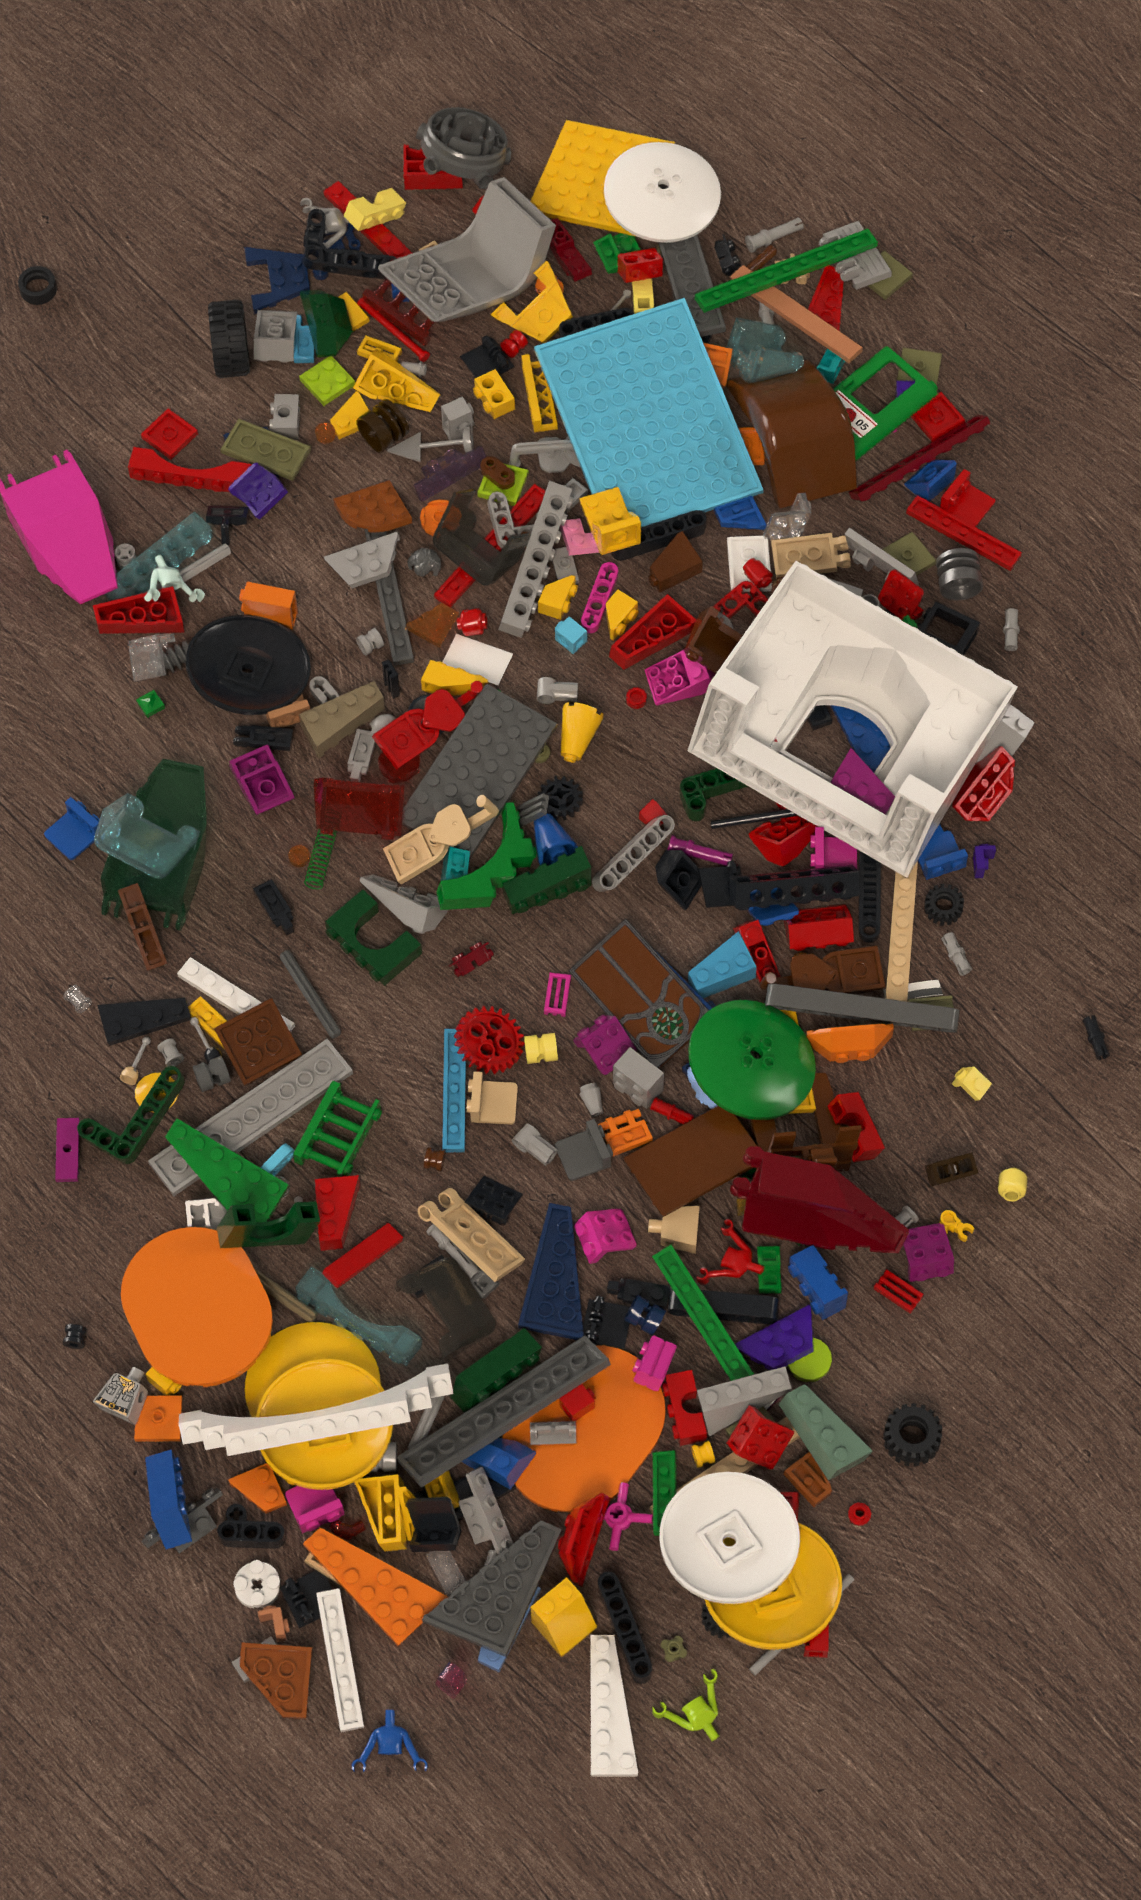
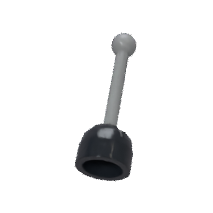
M192 1017L190 1023L195 1026L207 1048L204 1052L207 1064L213 1058L219 1056L223 1058L218 1048L210 1047L198 1024V1018Z

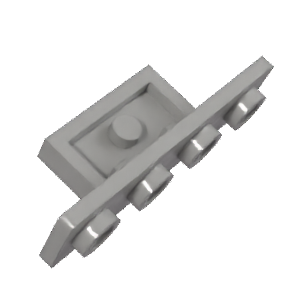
M480 1467L466 1474L473 1496L458 1501L474 1543L478 1544L491 1540L497 1555H499L514 1543L484 1468Z

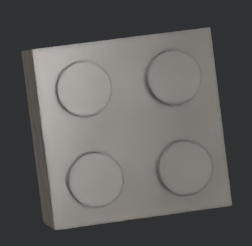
M630 1047L613 1065V1084L619 1092L628 1094L636 1105H642L647 1109L655 1097H658L663 1092L664 1072Z

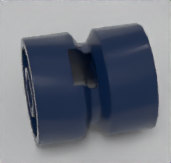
M637 1295L624 1320L634 1326L640 1325L641 1330L653 1335L661 1323L666 1310L655 1304L650 1306L647 1299ZM642 1311L647 1312L644 1318L640 1316Z

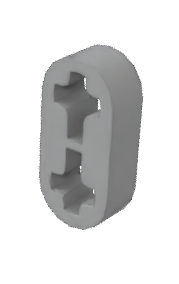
M317 676L310 681V692L320 705L327 702V696L330 700L339 697V694L324 677ZM315 685L323 686V692L320 688H316Z

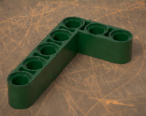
M166 1067L121 1136L89 1118L79 1122L77 1126L79 1135L86 1142L121 1163H133L184 1086L185 1078L177 1067ZM174 1074L178 1075L176 1081L169 1082L170 1076ZM160 1093H166L163 1100H157V1096ZM154 1111L152 1118L145 1119L147 1112ZM88 1127H94L91 1134L85 1135V1130ZM141 1129V1135L137 1138H134L133 1133L136 1130ZM106 1138H112L110 1144L103 1145V1141ZM130 1148L128 1155L121 1156L123 1149Z

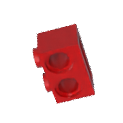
M655 248L618 254V273L625 283L663 276V258Z

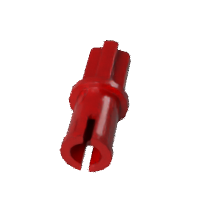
M655 1097L650 1107V1110L667 1117V1120L673 1119L679 1123L686 1124L694 1119L692 1114L677 1108L676 1104H669Z

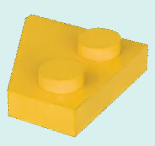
M358 391L330 419V425L338 439L358 432L356 420L369 411Z

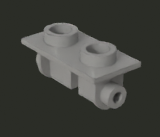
M576 1421L530 1423V1444H576Z

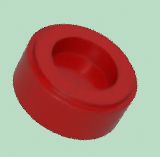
M634 687L628 690L626 693V703L629 707L640 709L645 706L647 695L643 689Z

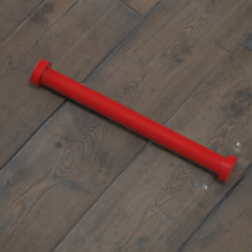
M362 297L358 300L357 304L361 309L363 308L413 351L421 362L429 359L430 353L428 351L422 350L368 303V299Z

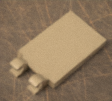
M832 533L771 540L776 579L777 577H785L795 561L808 566L819 574L837 572V566L841 568L851 567L850 554L843 553L838 555L837 550H848L845 536L833 538Z

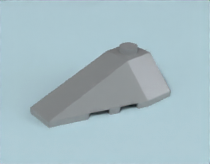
M374 874L360 877V882L405 925L413 928L412 930L416 933L424 934L427 931L434 930L449 911L440 910L438 897L434 894L428 893L427 896L416 893V888L397 887V882Z

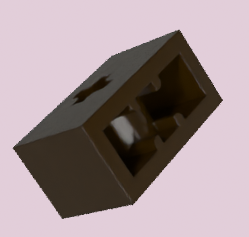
M973 1152L925 1165L930 1187L979 1174Z

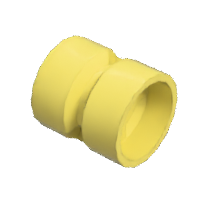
M555 1033L542 1034L541 1038H538L537 1035L524 1036L527 1064L539 1063L541 1059H544L545 1062L558 1061Z

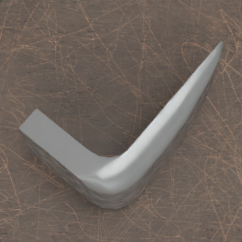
M505 177L489 183L473 222L460 236L379 265L378 269L431 321L443 322L472 315L509 301L528 289L537 277L534 272L545 262L556 225Z

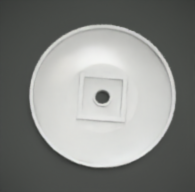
M652 142L630 148L612 163L605 177L604 199L615 221L631 234L654 242H677L697 235L713 221L720 205L721 189L719 180L712 167L696 152L677 144ZM665 184L668 188L661 189L658 185Z
M737 1472L708 1474L684 1486L668 1504L660 1526L661 1553L673 1577L696 1596L723 1604H739L754 1601L775 1590L792 1571L800 1545L797 1518L784 1496L767 1482L757 1477ZM731 1537L736 1543L733 1546H726L723 1540Z

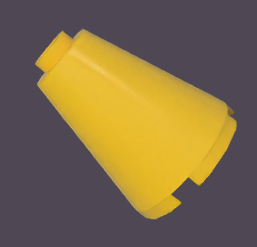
M566 702L562 709L560 754L564 757L565 761L575 763L581 760L604 715L602 712L600 715L597 714V709L589 705L574 703V706H568L569 702Z

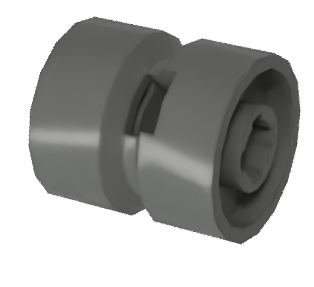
M222 1056L211 1059L209 1064L202 1062L192 1066L201 1092L213 1089L214 1084L221 1086L231 1082Z

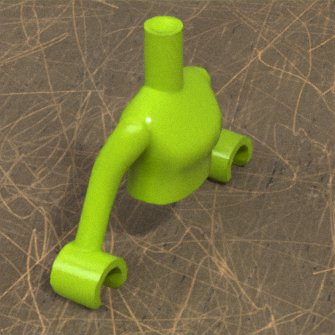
M711 1669V1673L714 1676L712 1680L707 1679L706 1675L703 1674V1681L707 1684L709 1706L703 1697L699 1696L682 1708L688 1721L666 1710V1705L663 1702H660L663 1712L658 1713L652 1707L653 1715L656 1718L666 1717L689 1731L704 1729L711 1741L716 1740L719 1735L712 1726V1722L718 1715L714 1690L717 1672Z

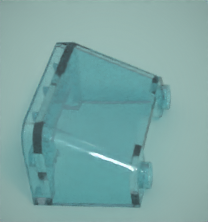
M736 317L727 348L733 349L730 362L745 382L756 383L797 372L803 366L804 356L797 351L793 353L782 351L781 346L784 345L786 336L780 326Z
M127 793L102 810L94 836L95 845L100 850L156 879H162L171 873L195 845L200 831L185 825L175 835L142 817L144 810L142 802L137 797Z

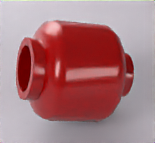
M479 608L463 610L460 617L457 618L458 630H462L465 636L482 635L484 630L488 628L486 613H483Z

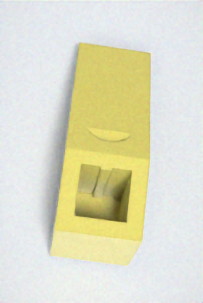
M652 278L632 282L634 314L654 308Z

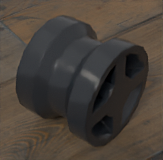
M77 1324L66 1325L64 1330L66 1337L63 1338L62 1344L72 1349L84 1348V1336L87 1334V1328Z

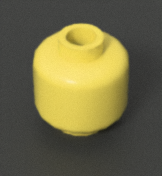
M1009 1168L1002 1171L998 1180V1193L1005 1200L1013 1202L1025 1196L1027 1192L1026 1174L1017 1168Z

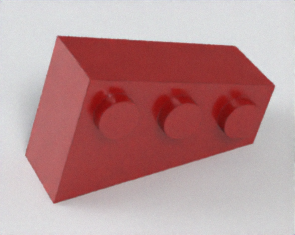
M403 144L405 190L463 188V178L451 175L443 170L433 175L428 174L423 165L426 156L422 149L409 148V145Z

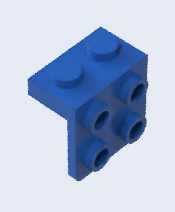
M70 797L65 801L67 813L44 832V836L69 860H74L103 834L100 819L95 814L90 815L82 802H76Z
M945 831L942 834L932 835L918 862L926 880L965 868L968 854L965 849L959 850L952 832Z
M774 888L771 891V894L775 893L777 891V888ZM757 890L752 891L750 896L755 895ZM791 903L789 906L777 904L770 905L768 908L750 907L748 912L755 920H759L760 925L768 926L777 920L794 918L795 915L799 914V909L794 903Z

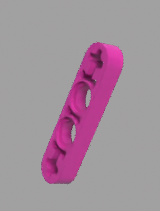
M612 562L604 563L600 567L581 618V626L590 634L598 631L606 611V603L610 599L618 579V567ZM611 570L612 573H610L608 580H606V573ZM600 586H606L609 590L605 593H600L597 589ZM597 602L602 605V608L595 610L591 605ZM592 615L594 616V623H592L591 626L587 625V623L590 622Z

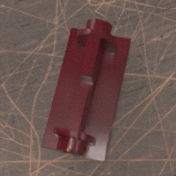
M480 941L471 946V952L465 956L461 952L451 958L453 963L448 966H455L456 969L453 972L456 977H463L475 968L471 963L473 960L478 967L491 960L494 954L490 948L486 949L485 947L489 942L482 945Z

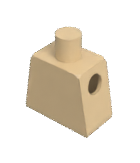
M699 1206L681 1207L664 1216L662 1220L649 1219L648 1232L661 1233L662 1246L668 1247L672 1245L674 1249L696 1254Z

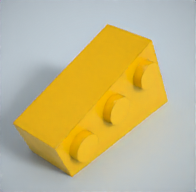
M389 1475L363 1478L355 1481L354 1483L380 1547L384 1552L407 1549L406 1530L398 1495V1487H404V1482L400 1476Z

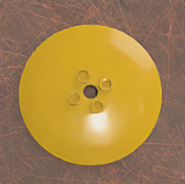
M307 1322L287 1327L270 1337L266 1349L257 1358L256 1363L247 1370L245 1398L251 1417H256L259 1403L266 1390L280 1375L294 1366L319 1359L341 1360L364 1369L381 1385L376 1360L367 1345L360 1338L340 1326L323 1322Z
M334 1359L308 1361L287 1370L269 1386L259 1403L256 1417L291 1415L326 1409L370 1397L383 1392L384 1389L370 1373L349 1362ZM393 1425L262 1449L260 1452L266 1463L276 1474L294 1485L315 1490L335 1489L361 1479L379 1463L389 1446Z
M798 1523L800 1532L798 1556L792 1571L783 1583L778 1586L776 1591L770 1592L754 1601L739 1604H723L704 1599L709 1613L719 1627L728 1635L744 1644L768 1650L795 1647L820 1634L831 1622L839 1606L842 1592V1576L835 1554L816 1532ZM727 1537L723 1540V1543L726 1546H733L736 1541L731 1537Z

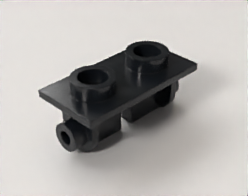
M722 234L724 240L716 241L714 249L720 260L722 273L730 276L739 269L741 262L739 257L734 254L736 247L732 239L728 240Z

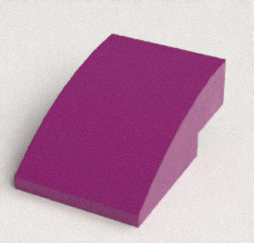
M268 744L229 761V766L256 816L295 799Z

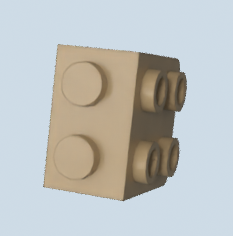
M474 1072L473 1079H469L468 1092L472 1093V1097L467 1099V1113L471 1115V1122L514 1124L518 1091L517 1084L483 1081L482 1072Z

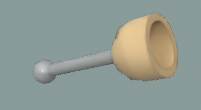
M149 1037L142 1039L143 1044L133 1065L126 1067L122 1071L120 1079L124 1083L129 1085L136 1084L139 1077L136 1067L146 1046L151 1042Z

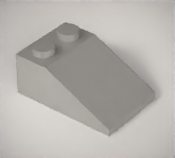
M258 310L254 333V360L262 362L273 360L283 363L294 361L297 312Z
M1010 704L976 763L999 746H1002L1013 756L1035 722Z

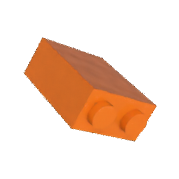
M247 582L245 589H241L239 600L242 601L241 611L244 612V615L264 617L293 630L298 614L295 591Z

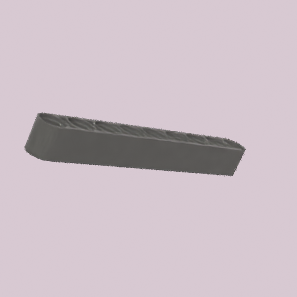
M768 984L765 1006L770 1005L779 1010L949 1033L957 1032L960 1013L959 1009L781 984Z

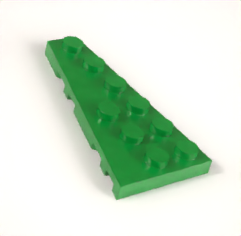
M177 1118L165 1136L227 1211L231 1205L253 1204L256 1222H267L290 1186Z

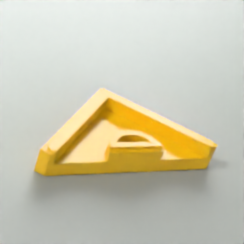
M398 1487L407 1540L411 1541L415 1528L406 1503L408 1499L415 1498V1496L406 1487Z

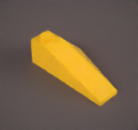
M378 350L370 355L353 387L371 399H388L394 404L398 403L428 412L432 411L440 396L437 391Z

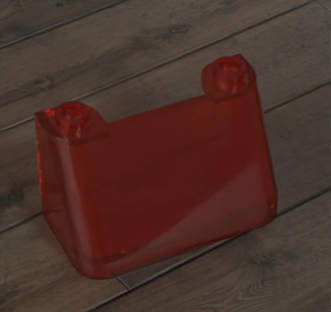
M316 778L313 785L316 829L320 830V834L333 835V831L381 835L383 840H394V836H401L405 785L393 784L392 786L334 780L333 778Z

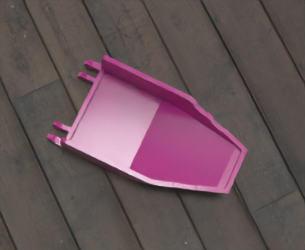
M65 450L63 451L64 458L68 463L61 465L57 455H53L52 458L56 468L19 484H16L12 474H8V481L12 486L5 489L4 483L0 479V494L7 516L38 572L46 575L53 584L59 585L67 595L79 604H82L118 588L114 544L97 497L72 454Z

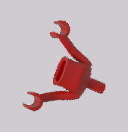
M730 1219L724 1221L730 1228H721V1232L725 1236H730L742 1250H737L730 1246L722 1259L721 1268H724L722 1270L708 1271L705 1268H701L700 1273L706 1276L703 1278L696 1277L700 1285H706L711 1277L740 1278L747 1270L760 1275L764 1271V1266L752 1262L753 1253L751 1249L735 1232L733 1222Z

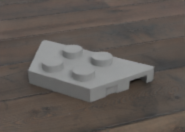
M398 532L325 556L324 559L352 589L390 576L391 564L396 555L395 547L397 541H400V535Z

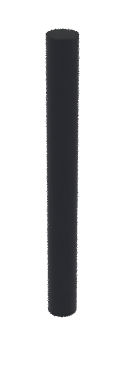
M788 809L713 820L711 821V828L717 829L796 815Z

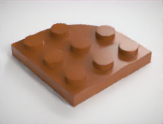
M390 480L333 499L334 506L343 521L355 529L360 527L368 529V532H385L412 523L411 515Z

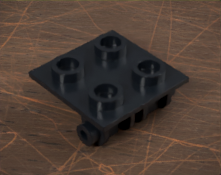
M488 335L482 338V345L460 356L475 378L494 369L501 375L515 367L495 339Z
M729 861L726 867L699 868L706 908L733 906L730 902V877L742 876L740 866L736 864V861Z
M483 1176L465 1200V1203L477 1214H480V1216L483 1217L487 1213L486 1219L489 1220L492 1216V1221L499 1225H506L509 1220L508 1215L523 1194Z
M596 1296L594 1300L589 1299L583 1324L584 1336L593 1344L624 1350L630 1325L624 1319L630 1307L604 1302V1298L601 1296Z
M315 1570L296 1580L294 1577L285 1581L286 1585L280 1587V1590L299 1629L320 1619L317 1593L333 1590L327 1577Z

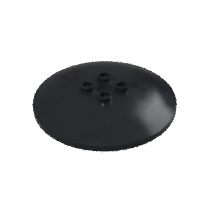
M233 615L217 619L201 628L195 634L186 653V671L195 690L211 704L237 714L262 715L288 706L301 696L309 681L310 658L301 640L280 623L260 616ZM250 669L252 670V672L245 673L243 670Z

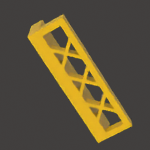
M529 354L521 355L522 371L534 432L556 430L558 425L552 393L544 373L542 372L539 376H536L532 372L534 368H541L539 361L531 362ZM538 383L546 386L542 393L535 388ZM541 399L549 403L545 409L541 408L538 404ZM547 416L552 419V423L542 425L541 419Z

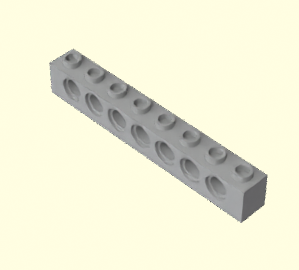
M549 481L498 630L522 638L524 631H529L532 620L528 619L530 613H535L538 604L534 602L536 596L540 597L544 585L540 584L542 578H547L550 567L546 566L548 560H553L556 551L552 549L554 543L558 544L562 532L558 531L560 525H565L568 516L564 514L565 509H570L574 498L570 496L572 488ZM551 505H557L560 509H554ZM545 523H552L553 527H549ZM539 540H545L548 544H542ZM533 558H540L542 562H537ZM527 575H533L536 579L531 580ZM521 593H527L530 597H524ZM515 611H522L524 615H518Z

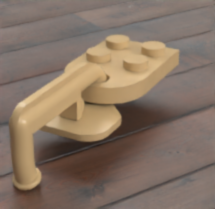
M480 795L476 800L477 806L484 807L485 809L467 819L462 808L459 805L452 804L437 813L433 824L421 825L384 847L383 850L397 881L402 885L440 862L446 855L449 846H456L465 841L473 829L495 817L499 813V809L485 795Z

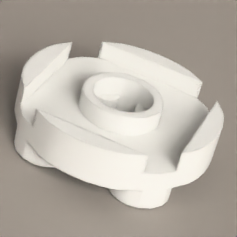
M254 1560L244 1565L236 1574L233 1583L238 1600L248 1608L270 1606L275 1602L280 1593L281 1584L277 1571L270 1564L259 1560ZM261 1580L263 1588L253 1590L252 1582Z

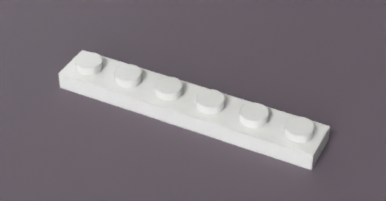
M191 957L177 973L179 978L237 1015L262 1003ZM282 1016L291 1032L295 1027L294 1023Z
M340 1589L318 1592L317 1599L340 1731L364 1728Z

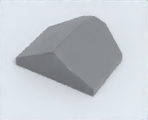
M216 1198L185 1201L188 1227H202L217 1231V1226L227 1210Z

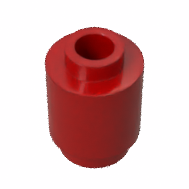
M752 558L743 566L744 574L757 588H766L772 582L773 574L760 560Z

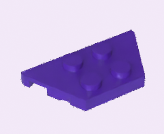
M807 1305L735 1344L740 1353L748 1355L752 1361L763 1364L769 1370L786 1367L814 1352L811 1306Z

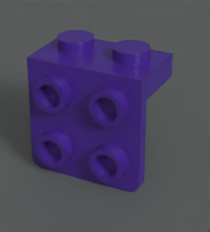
M257 462L248 467L228 488L229 492L244 502L259 520L288 493L278 477Z

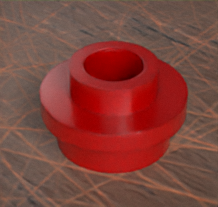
M855 1503L849 1508L848 1518L854 1525L863 1526L870 1521L871 1510L864 1503ZM860 1510L864 1515L858 1517L855 1512Z

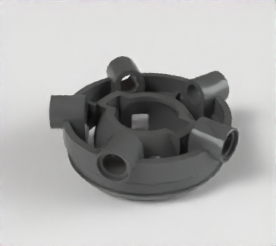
M460 107L439 110L429 118L427 124L423 122L416 133V138L421 140V149L426 156L423 165L426 172L430 175L443 170L457 177L472 179L478 188L485 189L493 181L492 176L499 173L503 165H508L511 160V149L508 147V139L504 130L492 118L475 110Z

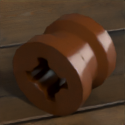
M428 1147L424 1159V1168H435L437 1171L442 1172L446 1150L435 1151L433 1148Z

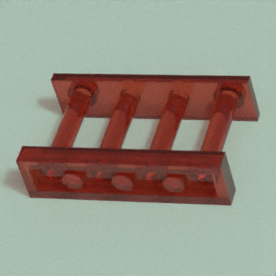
M387 278L376 291H371L367 288L362 293L364 302L423 346L430 342L428 330L435 322L428 318L423 325L418 326L415 324L413 318L420 311L415 305L407 314L400 313L397 307L406 297L401 291L392 302L387 303L382 299V295L392 284Z

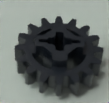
M555 776L553 782L547 779V786L541 784V791H538V796L543 793L549 796L547 813L554 815L556 820L559 817L566 820L567 815L573 818L574 811L579 812L580 805H583V792L579 791L580 785H574L573 779L566 781L565 776L562 777V780H558L557 776Z

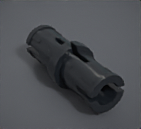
M1091 1015L1092 1019L1088 1016L1083 1019L1088 1033V1042L1092 1044L1097 1060H1101V1056L1103 1059H1106L1110 1056V1053L1104 1041L1105 1035L1099 1028L1096 1016Z

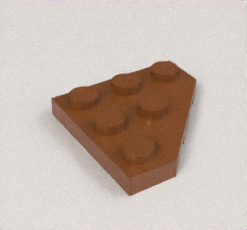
M241 1643L239 1665L241 1670L282 1718L306 1719L312 1647Z

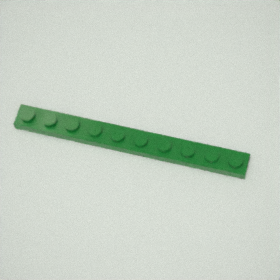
M865 229L696 293L695 301L705 313L876 248L878 241L869 229Z

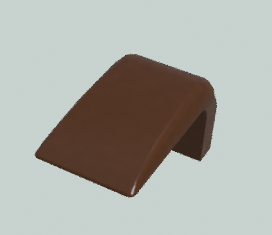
M802 360L727 380V388L758 433L766 458L774 501L779 508L857 489L855 443L850 418L837 393L811 361Z

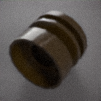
M383 399L379 405H375L372 408V411H367L356 420L358 430L363 439L378 453L384 452L393 445V441H399L409 433V425L404 415L388 399Z

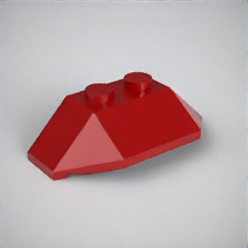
M999 746L973 767L952 802V807L965 821H990L1013 791V767H1015L1013 757L1002 746Z
M600 1493L572 1509L571 1514H568L565 1521V1534L560 1537L558 1542V1553L572 1582L583 1587L611 1499L604 1493Z

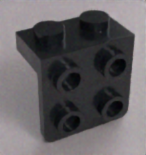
M448 1497L408 1499L406 1506L415 1528L409 1545L411 1552L456 1550L462 1531L451 1499Z

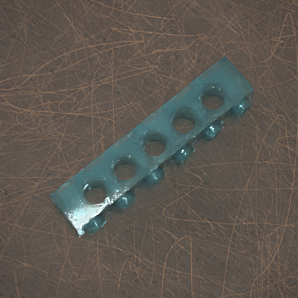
M194 511L117 573L118 588L106 593L105 596L110 601L142 594L149 590L152 572L155 568H158L155 557L162 555L168 567H179L181 562L187 557L194 555L198 548L209 543L213 537L211 526Z

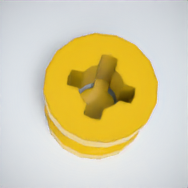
M709 1441L704 1442L700 1446H691L697 1468L702 1467L704 1463H715L713 1449Z

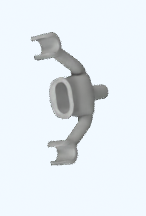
M309 198L301 200L300 205H307L302 210L304 213H309L313 209H320L324 212L326 216L325 234L337 232L326 243H323L326 248H330L346 233L347 223L350 222L338 208L312 206V201Z

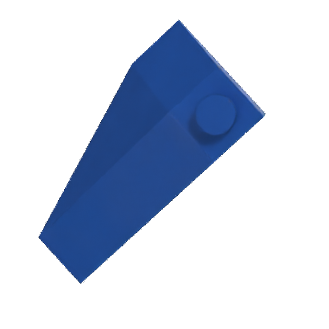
M497 1438L462 1462L473 1469L483 1467L487 1477L511 1490L536 1455V1452L517 1441Z

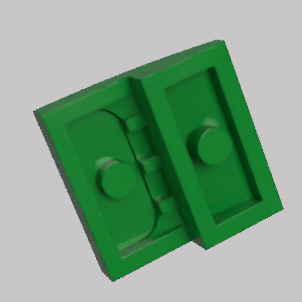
M610 233L593 242L608 274L618 272V254L640 250L634 236L622 233L613 237Z

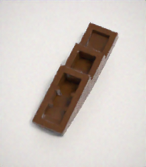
M136 883L119 889L118 893L147 971L167 964L139 884Z

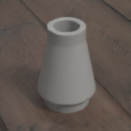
M589 1083L580 1087L581 1093L579 1095L589 1110L591 1117L603 1114L600 1087H597L596 1083Z

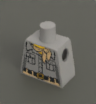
M132 1367L127 1377L118 1373L113 1374L95 1397L93 1403L100 1410L136 1425L148 1395V1390L139 1383L144 1372L136 1367Z

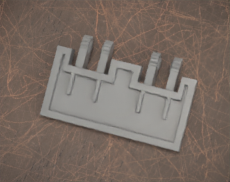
M857 221L823 234L819 245H826L860 232L864 228ZM877 248L839 261L835 266L836 272L841 273L840 278L843 281L852 280L855 290L892 277L890 268Z
M851 528L846 531L845 537L848 547L854 551L852 558L856 564H863L866 571H870L874 565L887 573L885 581L890 571L896 569L919 586L916 573Z

